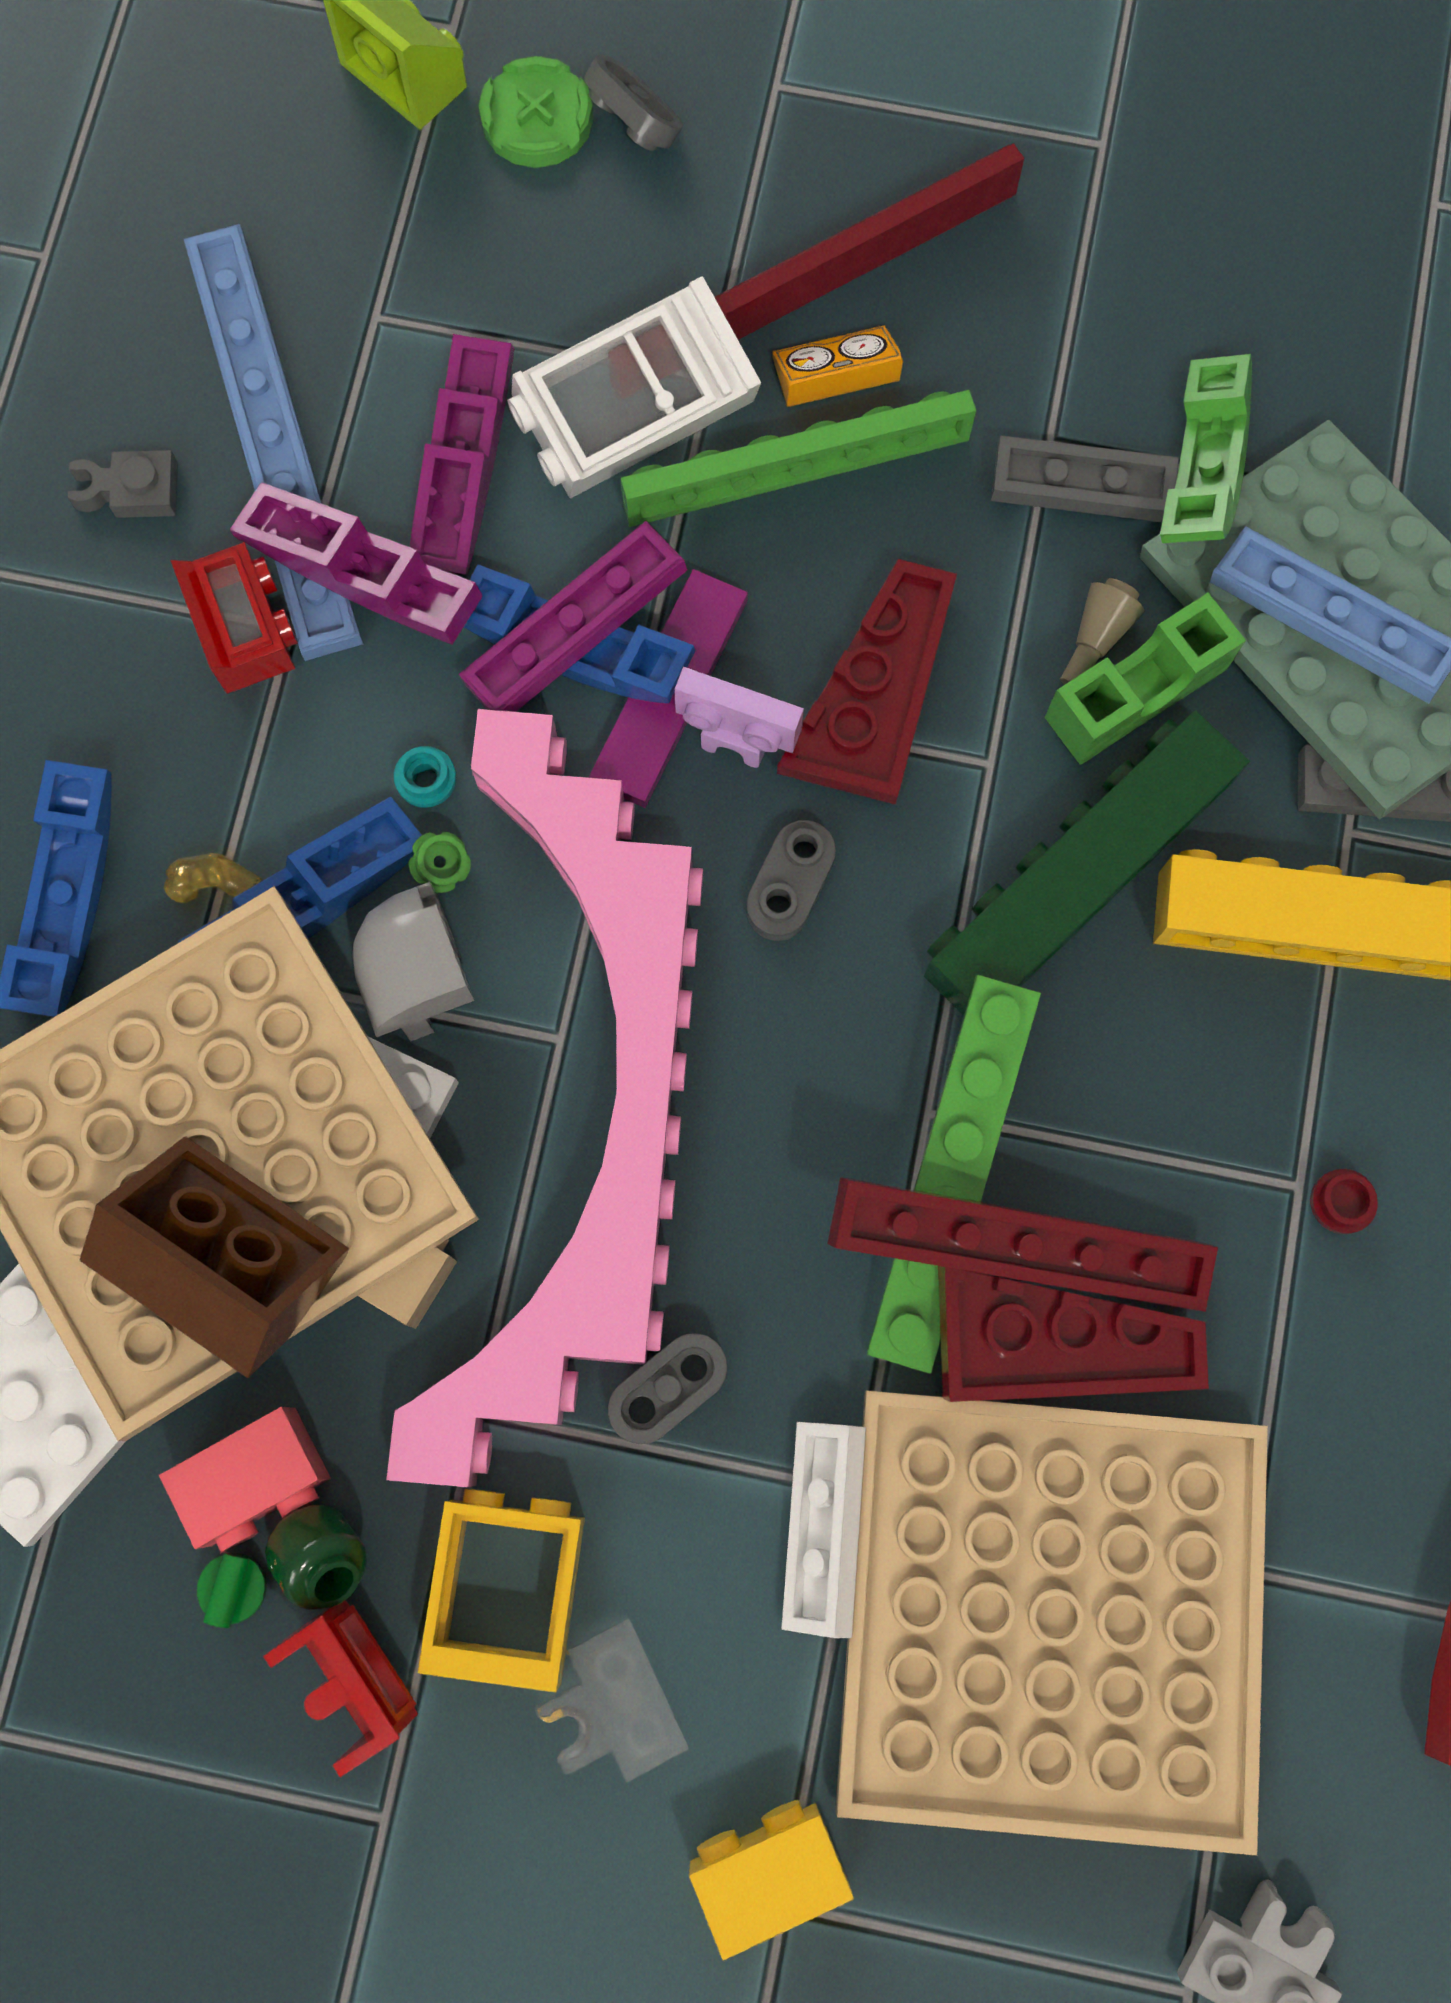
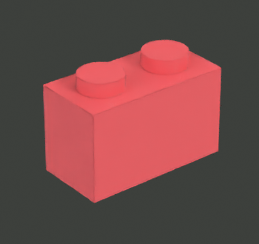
M282 1406L159 1475L194 1549L217 1544L221 1553L257 1535L259 1532L254 1522L278 1509L283 1519L291 1512L317 1501L319 1496L315 1487L331 1479L296 1408Z

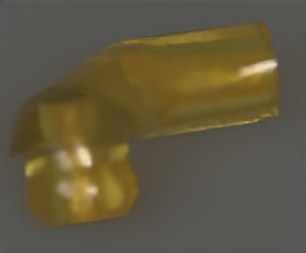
M209 853L178 858L166 869L168 879L164 883V891L172 900L188 903L190 900L198 897L199 889L215 886L235 897L260 883L263 879L222 854Z

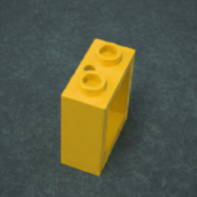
M465 1488L463 1501L449 1500L444 1502L418 1673L557 1692L562 1683L585 1517L570 1516V1502L531 1498L530 1510L504 1507V1493ZM467 1521L563 1534L546 1653L449 1640Z

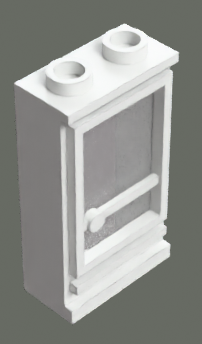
M702 276L690 282L688 287L524 372L520 370L513 374V397L508 399V405L521 431L527 433L532 430L543 451L537 453L538 460L550 483L553 486L561 483L571 499L752 403L759 390L761 381Z

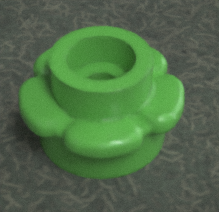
M429 832L420 836L412 846L414 855L409 859L408 865L410 874L417 883L430 882L436 893H445L453 890L456 886L455 883L464 881L470 872L471 860L466 853L463 841L458 836L449 832H442L440 835ZM436 856L444 858V867L438 868L434 865V858Z

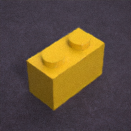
M799 1800L785 1803L761 1817L764 1827L738 1838L735 1830H729L706 1840L697 1847L700 1856L690 1861L689 1877L723 1961L854 1900L849 1881L816 1803L803 1809Z

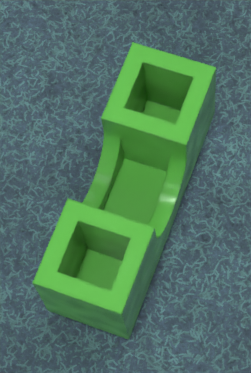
M1208 592L1158 624L1153 635L1123 661L1113 665L1107 657L1057 689L1044 718L1077 762L1082 765L1226 671L1246 640Z

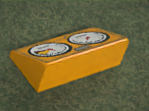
M885 325L772 351L773 361L787 407L900 381L903 365L901 352Z

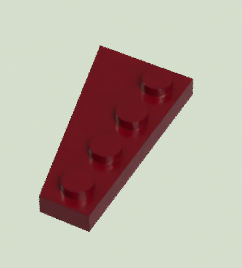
M901 559L897 560L863 618L860 629L847 651L843 652L833 669V674L819 699L815 700L806 715L793 753L785 751L778 763L777 774L896 805L957 577L956 573Z
M938 1266L943 1399L948 1402L1209 1389L1206 1322L982 1273Z

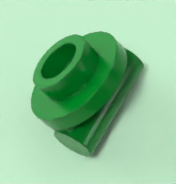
M223 1552L222 1556L215 1558L207 1564L197 1584L198 1602L205 1613L204 1623L220 1628H230L231 1624L249 1619L260 1609L266 1597L267 1581L265 1573L257 1561L244 1554Z

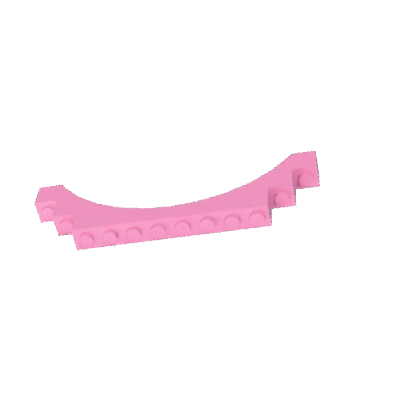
M478 709L471 770L478 789L496 803L539 844L578 900L605 962L616 1015L617 1093L603 1163L572 1239L530 1302L472 1360L409 1403L394 1411L386 1479L390 1481L459 1487L476 1486L477 1474H488L492 1454V1433L482 1432L483 1419L562 1425L563 1411L575 1412L578 1394L579 1373L568 1371L569 1359L644 1365L647 1362L648 1351L660 1352L664 1312L652 1311L654 1284L666 1285L668 1276L670 1245H658L660 1219L672 1220L676 1181L665 1180L664 1171L666 1154L678 1155L681 1116L670 1115L672 1090L684 1091L687 1053L675 1051L677 1029L690 1028L693 991L681 990L683 966L695 967L698 929L687 928L689 905L701 906L703 868H692V847L621 841V839L632 840L634 826V803L624 802L622 780L560 776L564 775L567 741L566 738L557 737L553 715Z

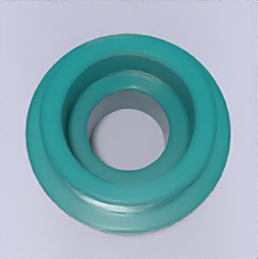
M420 746L409 750L398 760L394 769V783L398 793L406 802L416 807L428 808L443 803L452 794L456 785L457 775L452 760L445 752L435 747ZM424 771H432L437 774L435 782L428 787H420L415 784L417 776Z

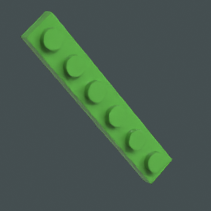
M970 390L953 394L936 392L924 397L918 403L894 409L889 406L877 407L866 412L862 417L839 423L821 421L811 425L803 432L780 438L774 435L762 436L744 447L724 452L718 450L700 452L689 461L665 467L661 465L644 466L636 470L632 475L620 478L623 507L628 525L633 527L641 525L645 521L652 522L969 441L976 414Z
M981 975L975 976L914 1186L915 1191L981 1202L1041 993ZM893 1258L868 1344L867 1355L931 1374L941 1341L938 1266Z

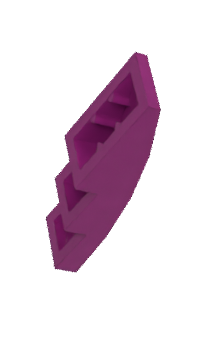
M453 334L445 389L439 388L431 444L425 443L409 547L416 549L427 565L452 574L468 576L494 468L515 348L511 343Z
M263 482L260 483L230 528L235 538L300 575L395 622L451 645L454 644L483 597L475 582L425 564L419 552L414 548L367 532L359 517Z

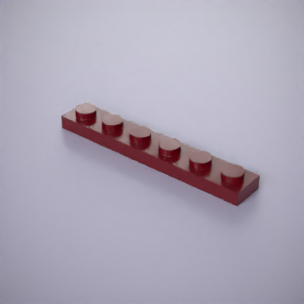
M840 1177L827 1243L837 1249L1206 1312L1218 1251L1216 1246L1197 1241Z

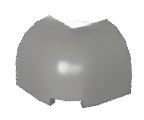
M430 882L395 894L368 912L355 937L352 950L355 979L376 1037L401 1028L410 1041L435 1033L429 1019L430 1017L474 1001L459 960L461 957L440 900Z

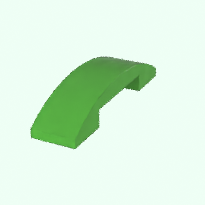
M1251 354L1197 359L1190 362L1184 396L1187 423L1175 489H1168L1160 532L1162 543L1221 540L1227 537L1232 527L1242 487L1248 444L1252 387Z

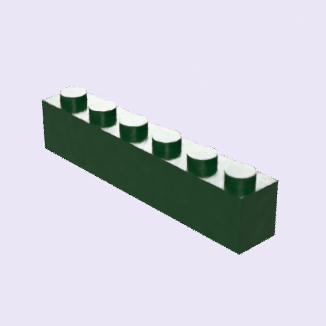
M1196 710L1179 726L1172 719L1168 720L1145 744L1150 753L1137 766L1128 759L1109 776L1102 785L1108 793L1092 807L1086 800L1080 803L1060 824L1059 828L1065 834L1050 848L1043 842L1038 843L1016 866L1015 869L1021 874L1020 877L1006 890L1000 884H995L972 907L971 910L977 917L963 931L960 932L953 925L930 946L927 953L933 959L930 961L924 977L963 1016L976 975L1019 987L1024 985L1227 790L1250 763V760Z

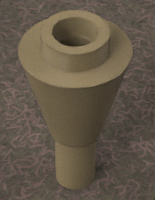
M1108 578L1105 584L1099 582L1090 584L1076 640L1077 648L1060 678L1063 684L1070 682L1093 667L1098 659L1102 658L1143 615L1145 609L1137 601L1140 595L1132 586L1114 578Z

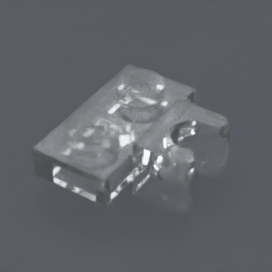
M625 1619L566 1650L580 1684L569 1687L539 1703L534 1708L537 1717L546 1723H551L559 1718L568 1716L573 1717L578 1724L579 1733L575 1743L561 1751L557 1758L558 1765L564 1774H570L612 1752L624 1781L629 1782L689 1749L630 1619Z

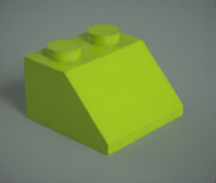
M323 0L340 64L419 130L427 125L467 88L462 60L464 53L459 42L446 29L440 28L438 30L424 19L411 0Z

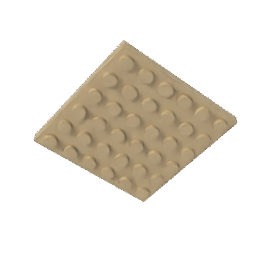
M275 886L0 1049V1230L117 1441H127L237 1372L234 1368L79 1261L97 1203L183 1137H188L350 1248L346 1258L289 1338L479 1220Z
M865 1391L862 1427H866L853 1628L852 1638H847L835 1811L837 1817L1257 1855L1268 1426L990 1401L948 1402L943 1397Z

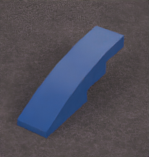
M390 796L287 856L286 868L232 898V910L178 940V943L274 886L309 939L407 865L409 859L414 855L412 846L422 834Z

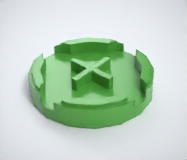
M533 56L516 59L502 67L503 73L498 75L493 82L492 76L483 86L478 106L484 137L496 154L516 165L533 168L559 164L575 155L589 138L593 122V108L591 98L589 97V88L581 76L579 80L576 75L570 72V66L557 59Z

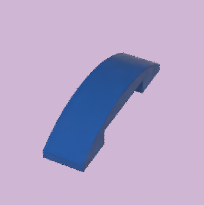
M477 564L469 580L477 584L483 597L464 628L495 645L548 600L536 596L531 584ZM638 625L635 632L618 627L562 673L561 676L621 696L669 704L675 693L674 689L683 667H688L696 650L692 644Z
M50 760L45 761L33 821L42 826L18 943L17 946L7 945L0 976V1009L55 1017L64 1012L68 1005L89 945L104 876L112 794L111 772L107 769Z

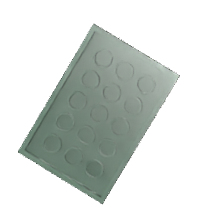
M1328 419L1243 477L1235 518L1225 539L1162 543L1160 534H1158L1142 546L1139 558L1184 607L1206 593H1210L1246 640L1233 661L1380 820L1451 769V671L1428 704L1210 583L1213 571L1246 526L1451 638V543Z

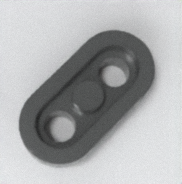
M597 54L584 76L586 84L591 89L589 92L591 100L605 111L617 114L628 125L626 130L628 136L641 147L650 151H655L657 147L670 148L683 127L679 116L628 67L609 56Z
M810 820L795 821L786 825L776 836L747 899L748 921L753 930L763 938L772 941H783L796 936L804 928L832 870L836 853L832 835L821 824ZM799 842H808L815 847L816 853L809 858H801L795 854L793 847ZM773 896H783L789 901L790 907L785 912L775 913L768 908L766 903Z
M694 1333L680 1336L672 1341L613 1391L608 1404V1416L614 1431L624 1440L634 1444H649L666 1435L716 1394L723 1385L727 1373V1361L721 1347L710 1337ZM689 1356H699L707 1364L705 1376L698 1381L687 1380L682 1375L681 1365ZM640 1397L649 1398L655 1406L654 1417L644 1424L635 1422L630 1415L632 1402Z

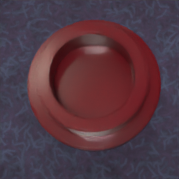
M1336 1169L1324 1174L1316 1181L1311 1191L1310 1204L1315 1218L1324 1228L1337 1234H1352L1363 1230L1373 1221L1378 1208V1199L1373 1185L1365 1176L1350 1169Z

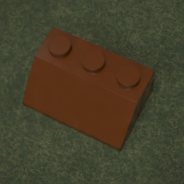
M185 1136L97 1203L79 1261L246 1378H249L289 1339L346 1258L350 1248Z

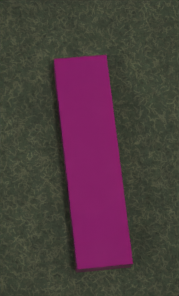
M645 521L458 675L464 685L487 710L516 712L687 571L684 559Z
M695 569L692 570L661 632L694 645L696 651L687 668L709 676L712 675L748 602V592ZM675 693L669 704L629 697L589 778L622 780L624 799L646 808L687 725L683 715L676 713Z

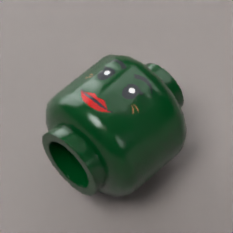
M325 1504L308 1505L291 1512L278 1523L270 1534L265 1549L268 1569L284 1595L293 1605L306 1610L324 1609L343 1603L357 1588L363 1578L367 1565L365 1546L349 1522L339 1510Z

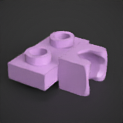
M683 667L674 689L676 713L683 715V719L690 725L702 730L701 747L705 751L715 753L718 747L734 750L743 756L746 765L754 768L759 767L765 752H776L779 748L793 753L801 733L804 708Z

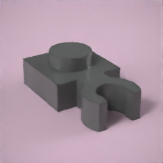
M171 450L111 452V468H100L95 462L86 459H79L69 463V471L76 481H92L91 485L83 491H68L67 498L76 510L92 512L109 502V507L116 518L176 516L177 460Z

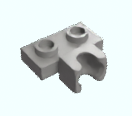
M1266 1879L1258 1884L1240 1918L1242 1927L1209 1909L1177 1973L1181 1984L1214 2003H1338L1342 1996L1336 1981L1318 1972L1334 1942V1926L1329 1917L1316 1906L1308 1907L1300 1920L1292 1926L1281 1925L1287 1912L1286 1906L1282 1898L1277 1894L1275 1884L1271 1880Z

